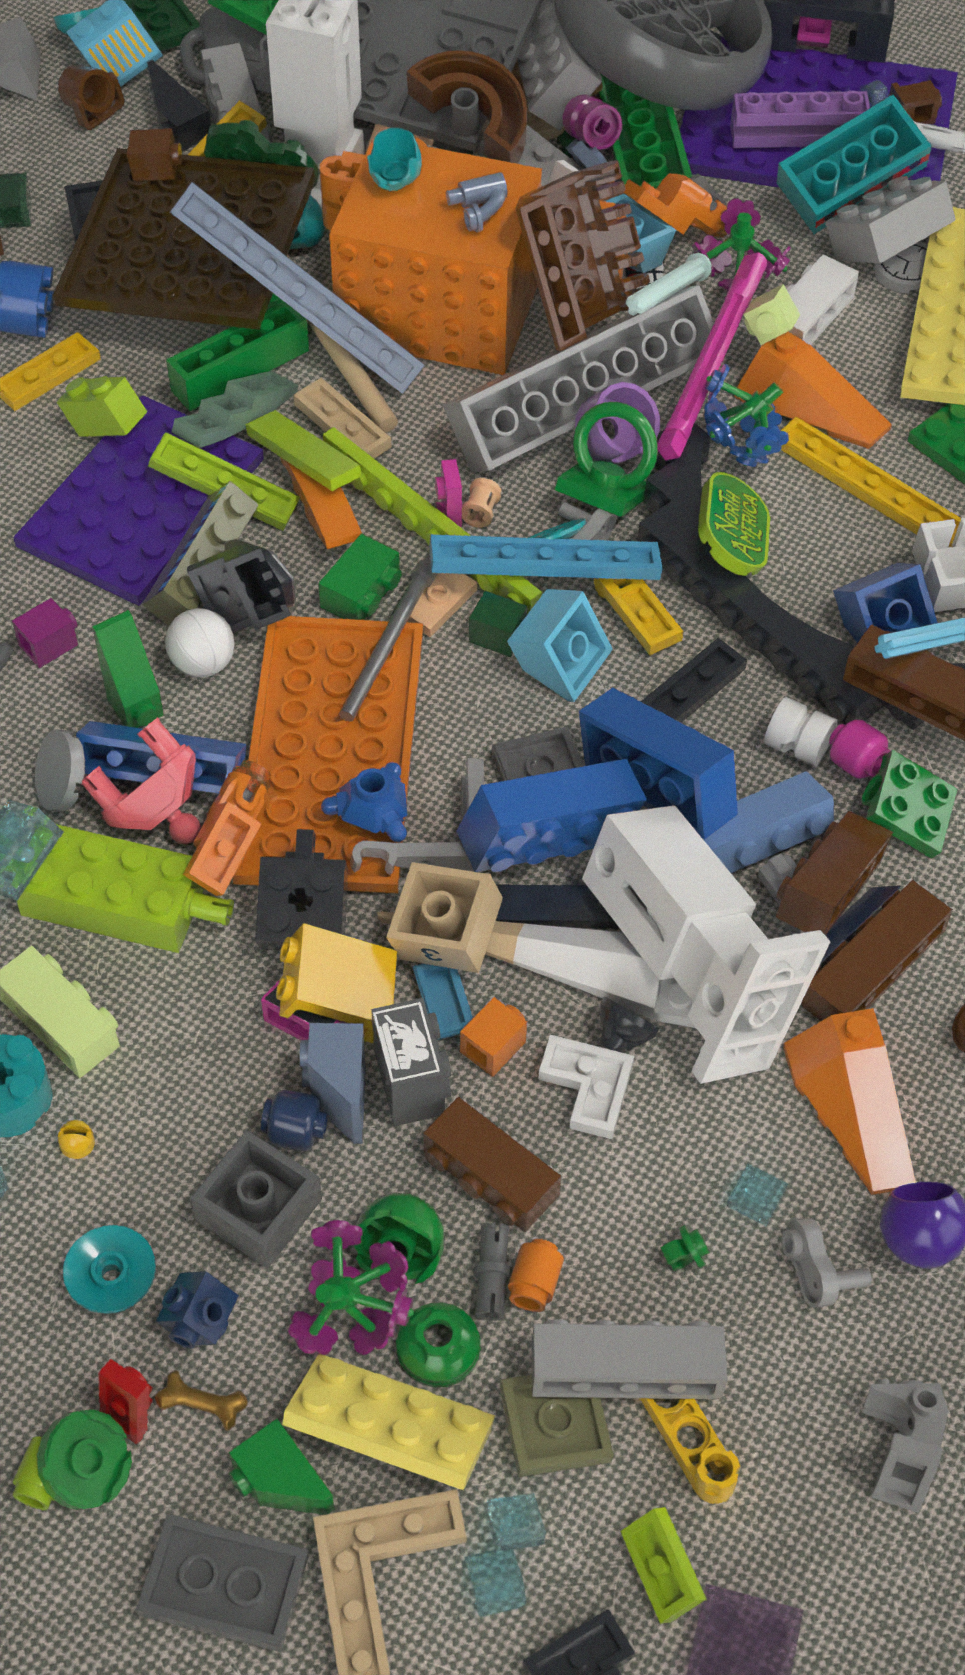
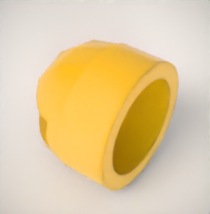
M76 1119L68 1121L61 1126L58 1133V1144L61 1152L66 1157L81 1159L91 1153L95 1146V1138L91 1127L84 1121ZM70 1133H86V1136Z

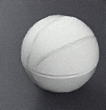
M202 608L191 609L179 614L170 624L165 638L166 652L171 663L182 673L198 678L208 677L220 672L231 660L234 651V636L227 621L216 612Z

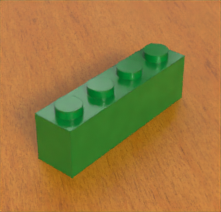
M282 301L267 309L260 330L230 327L166 359L171 392L189 411L200 407L202 399L223 395L227 381L271 371L308 352L307 319L286 302Z

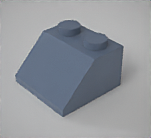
M310 1023L309 1040L300 1041L302 1086L310 1087L311 1094L317 1096L320 1100V1111L328 1113V1119L354 1144H363L366 1076L363 1024Z

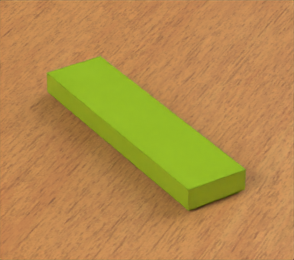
M276 410L246 424L249 437L331 491L362 476L360 464Z
M166 432L148 464V467L209 496L231 481L259 504L252 517L282 531L285 530L300 499L299 496Z

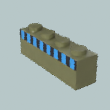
M231 481L208 496L142 605L168 626L179 614L187 610L196 609L201 600L187 573V566L224 552V543L232 539H239L259 504Z

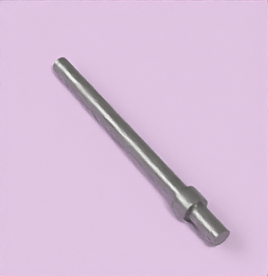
M428 550L423 560L417 562L413 569L410 585L339 712L340 717L345 721L351 722L354 720L424 589L432 585L437 573L431 572L430 550Z

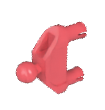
M157 717L137 734L161 760L159 764L161 768L129 795L126 792L122 794L101 770L100 766L87 775L80 785L88 791L103 809L101 812L102 818L109 826L123 829L152 830L166 819L170 823L169 834L171 838L178 844H191L197 837L201 824L197 817L191 813H182L179 807L192 795L196 756L189 745L183 744L180 746Z

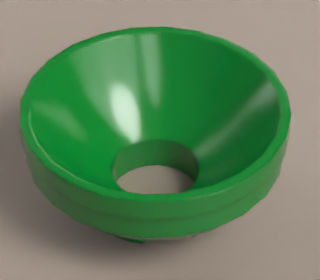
M443 1302L425 1304L413 1310L414 1314L412 1317H409L407 1325L400 1326L396 1340L397 1357L404 1372L414 1381L433 1388L452 1386L464 1380L474 1370L481 1351L480 1335L470 1315L453 1304ZM434 1324H443L451 1330L453 1336L445 1346L434 1347L425 1340V1331Z

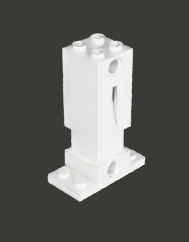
M279 0L266 22L274 126L284 128L285 142L287 140H296L302 143L305 148L304 152L309 154L316 162L318 168L322 160L330 156H341L343 151L365 155L373 130L354 125L353 113L362 97L358 0ZM319 176L317 185L312 189L311 196L317 199L322 207Z
M676 806L607 815L582 879L658 979L675 978L692 1000L693 1004L687 1017L703 1036L705 1043L700 1049V1054L691 1072L702 1084L769 1069L830 941L821 930L768 939L751 919L756 903Z

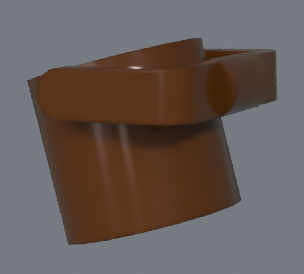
M72 65L61 73L58 81L60 98L65 105L73 108L78 124L87 130H92L97 125H101L124 106L125 99L117 76L112 71L107 73L102 69ZM85 111L91 112V116L87 118Z

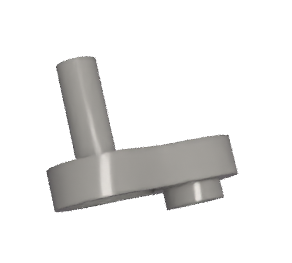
M565 501L558 512L560 516L570 521L585 518L586 525L572 539L608 540L616 524V515L600 508L591 515Z
M796 1219L788 1223L781 1238L782 1249L796 1269L802 1295L810 1307L831 1306L835 1304L839 1290L868 1287L871 1285L872 1277L867 1268L836 1272L827 1255L821 1229L814 1219Z

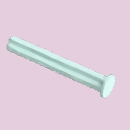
M702 253L690 255L684 264L629 296L625 303L629 307L628 313L633 316L638 313L643 314L691 283L707 279L712 269L710 260Z

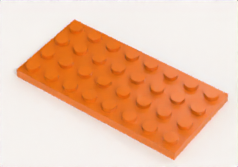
M289 616L267 626L246 773L251 776L246 786L247 789H256L258 784L262 783L267 789V793L264 797V804L256 818L261 823V826L232 878L233 884L259 886L260 857L285 858L286 851L295 852L297 829L314 830L316 834L315 852L324 853V859L346 861L348 867V891L398 894L401 867L395 866L393 873L389 875L385 871L386 862L384 859L361 857V867L354 873L350 866L353 848L359 842L403 843V841L394 842L386 832L382 833L379 831L373 833L345 822L338 814L326 815L321 809V803L325 798L336 796V793L340 792L339 788L357 777L362 771L371 768L380 769L390 762H395L401 767L399 778L405 784L407 804L423 642V623L406 622L358 713L351 722L342 719L339 712L389 621Z

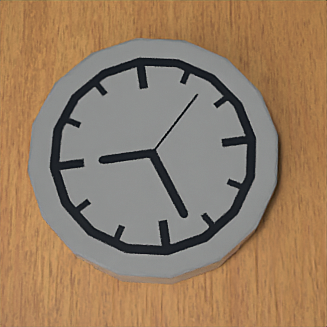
M919 241L880 264L873 263L877 281L887 289L903 294H910V290L920 289L928 244Z

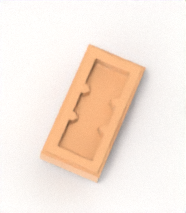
M438 573L432 585L424 589L407 622L423 623V633L431 637L477 591V581L465 574Z

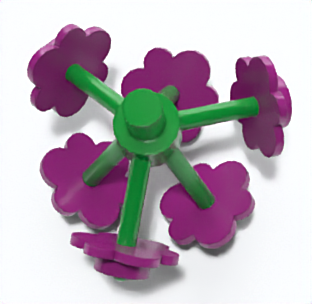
M734 198L727 203V210L721 213V220L725 223V231L730 235L726 240L717 242L713 236L707 235L702 239V244L699 245L696 241L692 245L694 253H702L710 260L712 269L709 276L711 278L715 276V272L722 273L725 267L732 263V257L726 251L729 247L737 251L735 275L746 251L748 255L759 252L766 258L767 266L765 272L767 273L764 277L766 280L772 273L778 277L782 272H786L788 269L787 265L791 261L786 255L792 247L788 246L781 254V250L774 246L771 240H765L762 244L754 240L755 229L753 227L760 223L761 216L757 210H754V203L750 200L742 202L740 199ZM723 279V281L718 282V286L723 287L728 292L733 279Z
M332 1220L326 1222L323 1227L312 1229L311 1238L313 1239V1245L317 1247L326 1246L328 1249L333 1250V1259L331 1262L325 1259L317 1260L311 1268V1274L314 1279L310 1281L308 1289L312 1295L316 1296L323 1307L319 1315L315 1314L311 1317L304 1311H297L291 1318L292 1324L288 1328V1333L291 1337L295 1338L300 1350L307 1354H313L318 1351L322 1355H328L331 1352L332 1346L338 1341L337 1332L332 1327L326 1325V1321L333 1310H345L356 1320V1326L350 1330L349 1338L355 1342L354 1349L360 1355H367L374 1348L378 1350L383 1349L388 1343V1338L394 1337L398 1324L407 1325L409 1317H412L414 1314L412 1309L413 1298L406 1297L408 1281L405 1273L408 1270V1263L405 1256L396 1250L391 1242L375 1243L370 1247V1257L373 1261L371 1270L360 1274L356 1267L347 1266L342 1250L348 1248L349 1245L361 1243V1227L351 1225L344 1220ZM375 1278H380L381 1285L387 1292L391 1293L398 1288L400 1289L397 1292L394 1303L361 1294L359 1286ZM361 1304L372 1308H365L360 1311L355 1305Z

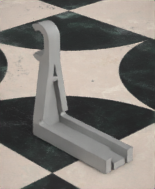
M467 758L466 776L461 777V821L481 785H484V759ZM362 841L353 848L350 866L354 873L361 867V857L384 859L386 862L385 871L389 875L393 873L395 866L410 869L412 862L474 872L461 842L390 843Z

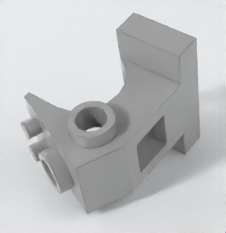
M880 1379L877 1381V1384H871L862 1413L885 1420L899 1430V1433H894L875 1482L872 1498L919 1513L938 1469L943 1450L941 1443L949 1411L940 1383H922L917 1380H909L900 1384H890L888 1379Z

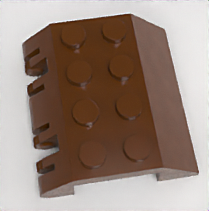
M618 160L574 171L520 196L515 208L556 351H563L586 339V328L620 311H628L629 307L625 304L626 299L644 288L641 286L647 285L650 282L648 273H639L620 279L618 270L636 266L644 261L643 252H634L640 249L641 245L633 217L613 220L630 214L632 212L630 204L621 203L601 210L599 199L616 196L626 190L623 181L596 187L597 185L612 182L622 177Z

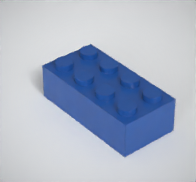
M613 687L579 710L585 766L627 759L647 799L643 804L644 807L653 809L676 806L704 840L738 815L734 750Z
M621 759L481 785L456 832L474 872L486 870L499 872L509 868L511 865L526 862L534 865L550 857L560 855L573 857L585 850L594 849L607 815L639 811L647 799L628 760Z

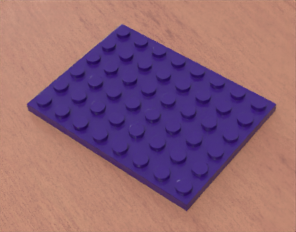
M720 36L721 43L731 52V48L725 38ZM796 48L795 52L771 49L763 74L747 93L867 91L871 108L889 97L891 83L898 82L899 86L931 80L942 96V105L938 109L936 123L931 125L949 129L958 72L942 68L920 67L913 64L848 59L847 54L838 55L817 50ZM733 102L716 109L685 110L680 134L691 174L693 175L700 174L706 177L780 188L777 185L779 163L805 148H733L730 128ZM931 147L927 167L908 177V180L930 177L931 181H940L945 150Z

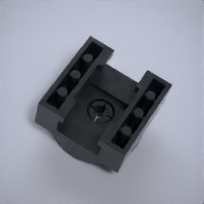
M763 0L771 20L772 50L795 52L799 24H793L794 16L856 23V31L850 30L847 58L885 63L894 17L895 0Z

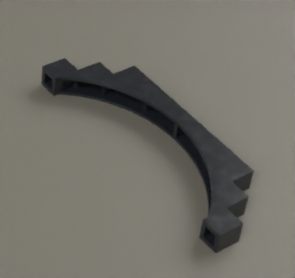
M694 423L680 458L664 460L658 452L655 467L659 471L646 479L644 504L652 514L639 522L638 542H658L662 569L672 581L682 585L699 604H704L717 615L723 625L731 627L744 638L750 648L758 650L772 663L778 672L786 674L800 687L806 696L814 698L828 711L831 717L842 722L844 725L852 720L866 721L884 706L895 719L904 722L912 730L925 722L843 680L848 656L854 649V645L825 634L794 617L763 594L746 576L737 575L727 570L709 553L712 547L708 541L703 544L698 533L702 496L701 465L708 461L711 439L709 434ZM664 430L659 432L657 436V444ZM951 663L965 669V663Z

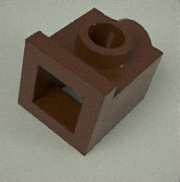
M931 80L899 86L898 82L891 83L889 97L894 95L913 121L929 125L936 123L938 109L942 105V96Z

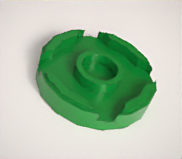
M94 1409L68 1412L53 1421L42 1436L37 1453L38 1475L46 1493L60 1505L75 1510L96 1508L116 1498L127 1483L132 1465L131 1450L127 1451V1444L124 1440L127 1436L122 1426L110 1415Z

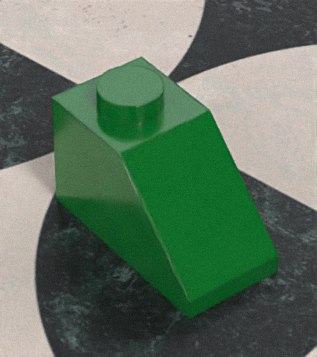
M278 1419L272 1421L229 1452L233 1470L228 1472L231 1481L243 1497L251 1493L259 1506L327 1515L335 1510L333 1494Z

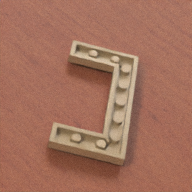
M457 1489L313 1517L338 1675H390L371 1561L466 1543L467 1537Z

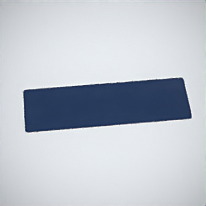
M901 885L870 888L840 916L825 935L830 944L822 961L889 899Z

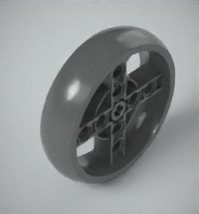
M553 0L556 16L563 33L576 51L592 67L620 87L661 105L684 110H710L733 102L734 94L747 93L763 74L770 56L772 28L769 13L763 0ZM716 27L731 48V52L709 30L710 28Z

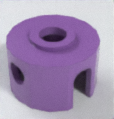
M627 382L612 384L590 396L581 404L575 417L576 428L583 414L593 406L604 402H621L636 408L648 419L654 429L656 438L660 432V415L656 403L647 391L636 384ZM606 417L595 423L590 430L588 449L591 458L595 461L619 464L643 453L640 435L624 419ZM602 420H608L613 424L615 435L612 439L604 432Z

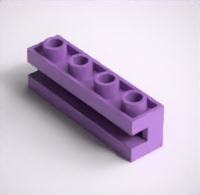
M867 91L736 93L733 98L730 123L733 148L807 147L870 109Z

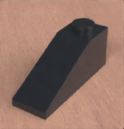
M148 61L150 89L159 124L158 129L172 128L175 143H180L183 152L197 145L208 134L211 126L210 111L155 61Z

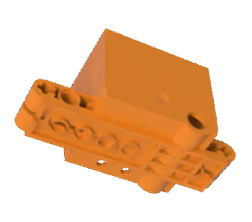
M414 137L422 157L420 175L411 184L404 186L402 189L388 191L380 188L373 181L369 173L367 156L372 152L373 142L368 147L365 155L343 151L341 156H330L322 160L319 166L323 225L330 230L333 293L414 357L501 375L506 374L537 288V282L515 208L520 196L541 187L542 168L427 147L422 140ZM501 172L507 185V198H505L502 207L483 223L482 231H469L463 214L466 208L461 203L449 206L446 200V191L458 188V182ZM599 200L601 210L616 205V203ZM625 215V216H622V217H619V218H616V219H613V220H617V219H620V218H624V217H626V215ZM620 269L618 272L620 279H622L623 269Z

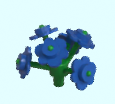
M724 364L721 371L714 369L711 375L706 378L707 384L705 389L710 391L708 402L704 405L707 433L715 443H720L723 447H730V453L737 456L736 461L744 466L756 467L758 462L767 464L769 462L767 455L778 453L781 451V446L789 441L788 433L780 431L778 427L782 422V416L779 413H775V406L773 405V402L784 392L773 382L762 393L755 391L751 395L724 382L730 368L727 364ZM722 389L745 400V402L727 409L723 402L719 403L716 396ZM739 421L741 429L744 432L750 433V437L745 441L746 446L740 447L735 445V440L731 435V427Z

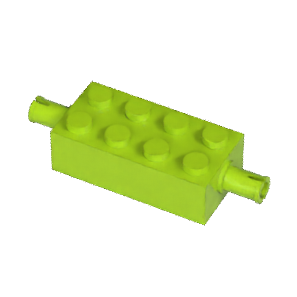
M43 821L32 848L28 852L0 845V871L19 876L13 890L21 916L175 953L180 952L193 917L220 923L224 926H228L230 923V919L227 917L232 918L234 900L202 894L204 888L183 875L192 858L191 855Z

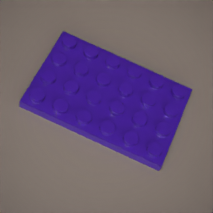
M141 395L139 399L147 413L127 435L104 436L13 537L17 548L137 606H140L146 599L209 496L148 467L149 460L165 432L189 444L191 443L172 433L174 420L188 415L144 395ZM230 436L200 448L249 473H253L264 460L263 449L235 436Z

